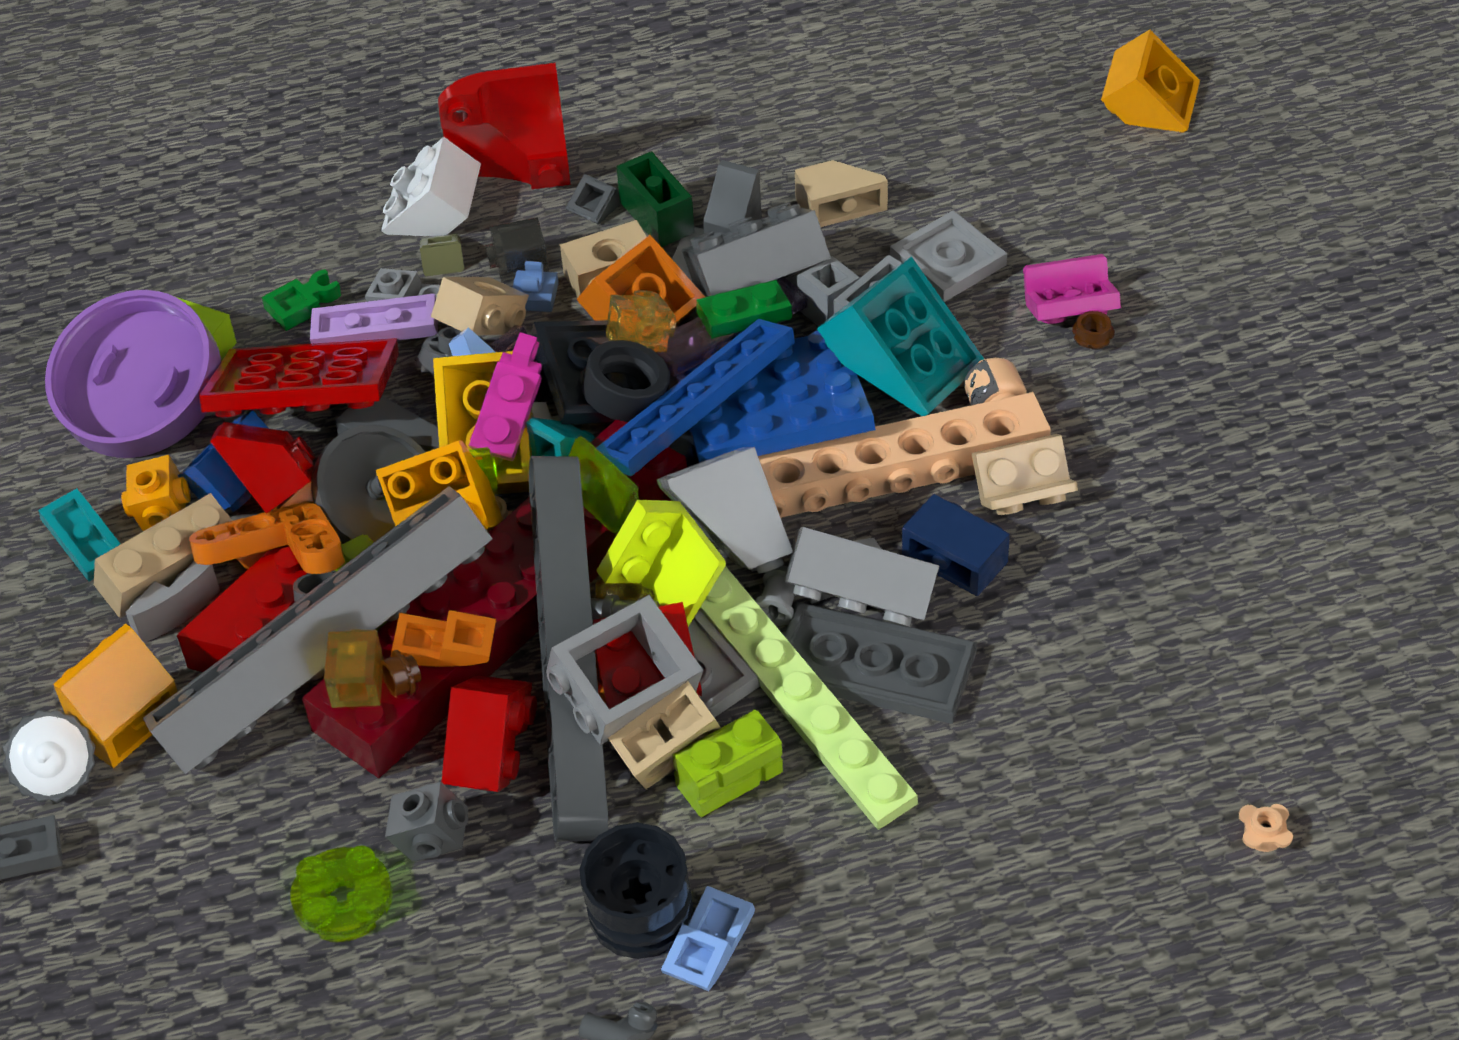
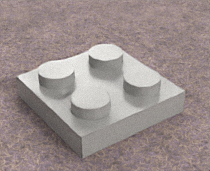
M954 210L890 246V256L902 263L911 256L944 302L1007 265V253Z

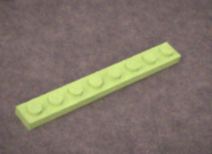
M725 566L701 605L700 610L757 675L763 691L878 830L918 804V797L914 790Z

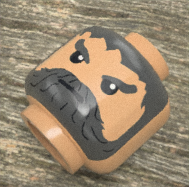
M995 357L981 360L969 370L964 380V389L971 405L1027 393L1015 365L1004 358Z

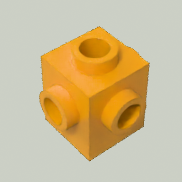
M169 455L127 465L126 491H123L121 495L122 504L127 516L134 517L142 531L184 509L186 503L191 501L189 485L184 477H178L180 472Z

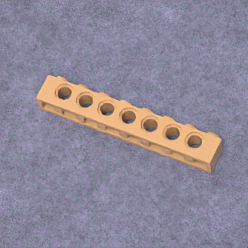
M1034 392L880 425L876 426V430L765 454L758 456L780 518L804 512H818L831 506L849 502H862L871 497L894 492L903 493L912 488L934 483H948L957 478L975 475L972 453L1049 436L1051 429Z

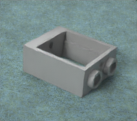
M650 595L553 646L546 670L547 678L555 692L559 695L565 694L574 707L573 714L579 727L586 734L591 732L599 745L609 741L608 737L687 681L697 691L703 673L702 667ZM632 631L665 679L608 709L576 663V660Z

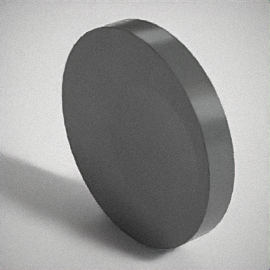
M361 425L339 434L320 453L312 472V498L314 504H317L322 509L341 542L346 543L363 534L368 535L375 543L396 527L376 470L425 453L422 447L406 434L387 426Z

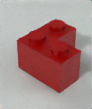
M476 675L451 687L441 779L443 784L499 792L510 785L511 780L516 779L520 765V753L514 750L515 736L526 731L528 725L533 724L537 710L536 696H531V682Z

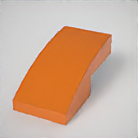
M452 610L448 612L447 621L399 613L392 651L399 650L401 655L404 656L412 655L419 666L453 667L487 663L490 657L496 619Z

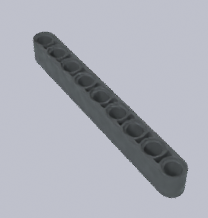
M531 456L529 463V493L553 834L556 842L594 841L598 835L608 830L603 745H599L591 732L586 734L579 727L573 714L574 707L565 694L559 695L555 692L546 674L551 648L593 625L580 463L577 456ZM595 651L576 660V663L598 693Z

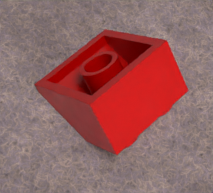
M224 422L217 427L210 440L266 514L311 482L314 469L312 460L316 457L308 444L300 436L294 440L288 431Z

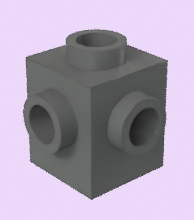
M442 782L427 784L420 788L392 795L385 838L411 861L435 858L441 854L462 849L465 826L468 823V807Z

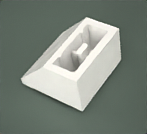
M445 137L441 138L432 147H424L409 167L402 166L394 174L390 183L393 187L391 197L383 208V213L386 215L381 231L387 235L443 236L450 233L468 218L481 163Z

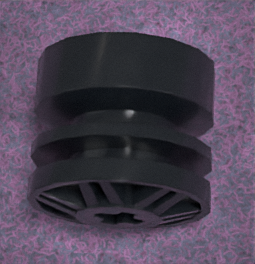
M639 822L617 825L598 835L585 850L579 868L581 887L587 906L590 926L600 944L616 955L634 959L659 956L671 949L682 924L688 926L694 914L685 852L675 837L658 826ZM636 901H643L642 904L636 903Z

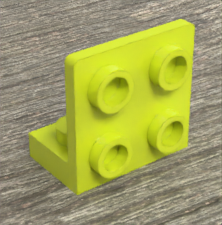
M637 500L599 565L597 573L605 583H641L653 601H658L660 606L683 602L689 627L726 566V561L680 501Z

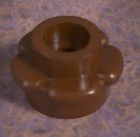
M1088 311L1081 314L1072 328V332L1075 334V342L1082 347L1090 349L1106 347L1110 343L1109 339H1113L1115 334L1110 318L1099 311Z
M394 650L391 653L392 657L380 662L382 677L388 690L394 697L406 692L410 696L416 691V683L421 682L420 669L412 655L404 656L401 655L399 650Z

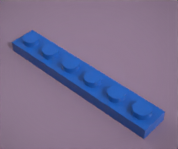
M762 319L756 320L595 448L596 464L629 476L638 472L644 465L669 447L671 443L692 426L696 425L709 412L723 403L736 390L750 381L752 377L795 343L793 328Z

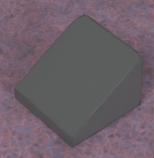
M584 174L565 209L599 225L621 204L619 190Z

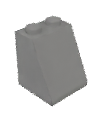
M755 447L738 448L656 479L659 488L672 501H680L701 530L737 566L750 569L751 572L757 571L760 574L784 565L782 557L793 553Z

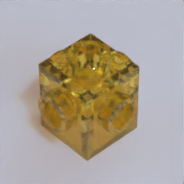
M647 290L634 291L633 295H610L606 329L608 340L637 342L655 352H667L668 339L673 337L675 333L676 318L674 312L662 297L655 292Z

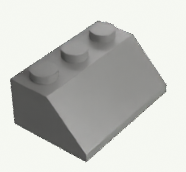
M806 527L796 530L792 544L793 553L790 554L785 583L795 585L793 594L820 601L822 593L840 598L838 607L865 614L867 606L885 611L883 620L910 627L912 619H925L939 565Z

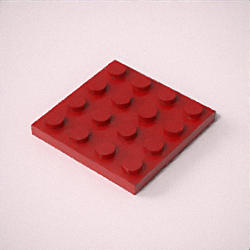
M397 338L229 349L199 395L201 412H215L217 417H232L241 414L242 410L259 409L261 414H277L284 412L286 407L303 406L305 411L310 412L326 410L330 408V404L347 403L348 407L352 409L371 407L375 401H380L399 356Z

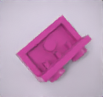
M1103 254L1026 265L1023 268L1026 306L1038 321L1055 324L1064 322L1068 316L1081 315L1088 311H1099L1107 314L1108 310L1121 308L1120 292L1108 280L1107 258Z

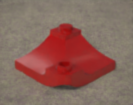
M556 63L475 73L455 81L439 95L438 106L443 136L481 163L478 177H495L531 184V189L571 185Z

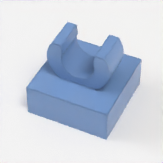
M525 261L526 271H516L512 288L529 295L525 306L526 311L552 312L559 284L557 272H543L542 262Z

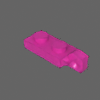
M520 332L512 355L503 352L500 362L497 361L469 443L471 449L512 462L514 461L542 379L540 376L542 364L534 362L539 347L537 337Z

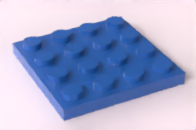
M815 331L809 336L796 338L795 343L779 355L777 359L763 368L750 381L736 390L689 430L698 461L701 463L742 447H755L757 455L761 456L876 429L872 410L857 374L841 364L834 352L827 347L819 331ZM696 357L688 359L682 364L673 365V371L678 382L709 358Z

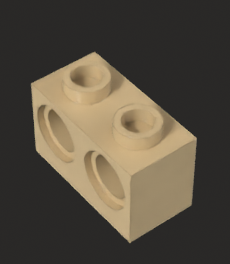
M687 681L608 737V739L634 777L647 789L675 770L672 754L721 727L689 681Z

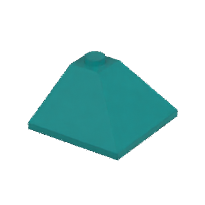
M912 256L817 328L824 338L827 347L834 352L842 365L920 416L929 414L965 380L972 367L981 360H984L981 353Z

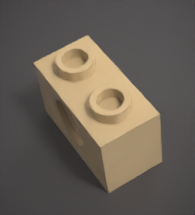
M637 220L560 244L563 273L577 298L596 276L647 237Z
M443 277L431 317L462 332L469 327L478 336L516 334L525 319V306L529 295L490 277Z

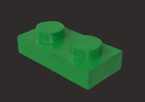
M777 280L696 299L697 314L711 339L744 331L758 319L773 323L792 319V305Z

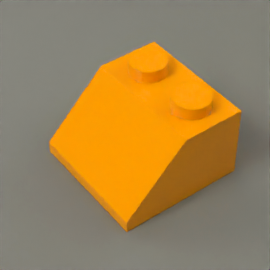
M1149 29L1115 50L1101 101L1104 102L1106 108L1112 114H1116L1125 124L1184 133L1189 128L1200 79Z

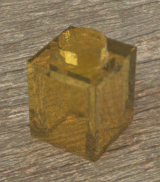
M352 629L328 632L324 680L332 708L380 706L382 688L380 662L384 658L377 630Z

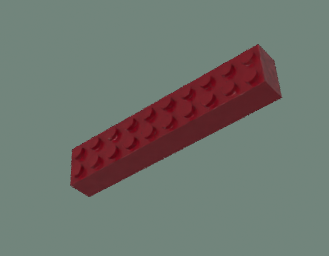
M615 420L576 455L580 463L589 584L599 575L597 569L636 501H672L659 488L656 479L687 468L686 457L670 447L660 452L632 476L598 466L594 449L628 423L625 421ZM530 496L489 532L492 540L484 545V552L476 560L465 565H458L447 574V580L442 586L430 593L423 592L409 603L410 607L405 613L447 621L448 612L452 610L496 619L489 661L482 664L453 667L418 665L421 673V682L416 683V691L410 696L406 692L394 697L384 682L380 662L391 657L398 619L387 622L371 636L365 645L354 651L303 697L312 732L379 779L448 715L451 687L476 675L489 677L539 631Z

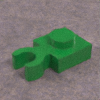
M323 269L312 274L309 282L302 284L296 278L262 296L264 309L287 331L311 318L312 308H320L319 303L333 302L342 294L339 282L334 281L330 284L328 272Z

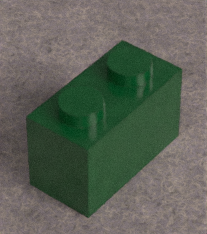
M652 151L616 166L620 203L638 221L643 230L648 235H651L661 247L695 233L692 196Z

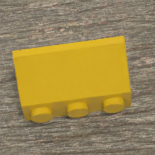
M506 351L505 353L512 355L513 351ZM503 352L433 358L439 447L462 440L488 477L494 495L529 492V463L532 452L527 425L525 426L513 462L473 450L469 447L497 361L500 362Z

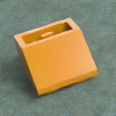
M462 440L376 470L395 526L448 486L464 498L485 529L498 525L503 520L488 477Z
M126 623L111 636L102 640L97 648L78 664L69 668L53 684L64 713L76 716L80 724L89 729L90 739L96 746L94 755L113 769L152 735L143 718L178 692L174 679L136 632Z

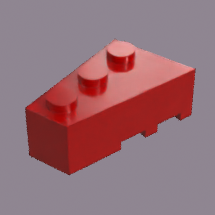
M289 545L270 549L177 634L188 669L200 672L206 671L295 603L294 582L308 573L303 571Z

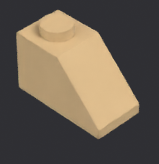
M831 160L796 169L795 196L801 208L815 210L820 227L886 211L888 181L884 175Z

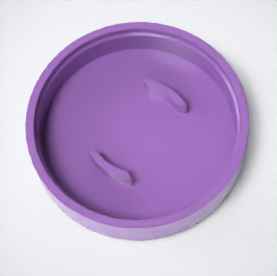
M126 291L106 297L89 306L77 315L63 330L50 353L46 367L45 389L47 399L57 419L77 441L88 449L117 458L142 457L162 451L188 435L205 417L207 412H201L199 395L220 365L221 357L214 337L199 316L185 302L159 291Z

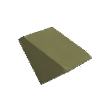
M450 234L422 238L420 240V254L425 276L462 272L464 270L460 235Z

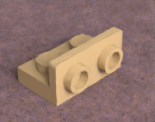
M1053 434L972 453L981 504L991 510H996L998 515L1022 511L1024 509L1023 503L1039 500L1040 505L1059 503L1066 500V493L1078 491L1077 482L1069 477L1062 435Z

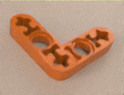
M314 503L295 504L272 510L267 514L261 513L198 530L189 537L194 561L201 565L217 564L289 545L303 571L309 574L328 573L340 568L345 563L339 536L320 506Z

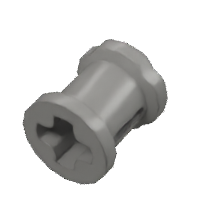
M783 565L764 573L763 583L765 587L762 596L757 597L755 600L775 626L788 625L790 620H792L794 609L791 606L794 597L797 596L793 594L795 585L785 583L788 566Z

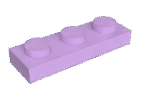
M433 293L312 308L311 344L391 338L406 340L438 334V320L431 317L436 295Z

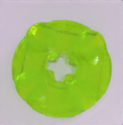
M363 845L340 847L324 851L316 856L306 857L298 863L296 877L291 886L290 900L296 920L302 928L319 934L320 939L329 942H346L363 937L377 926L376 921L382 917L385 910L387 913L392 905L393 889L385 865L376 858L371 848ZM346 886L347 888L354 889V891L347 893V900L343 902H337L335 896H329L339 887Z

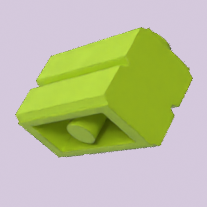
M756 710L672 754L673 766L676 770L674 771L675 784L700 817L709 814L759 786L761 780L768 781L783 772V759L781 758L782 742L776 732Z

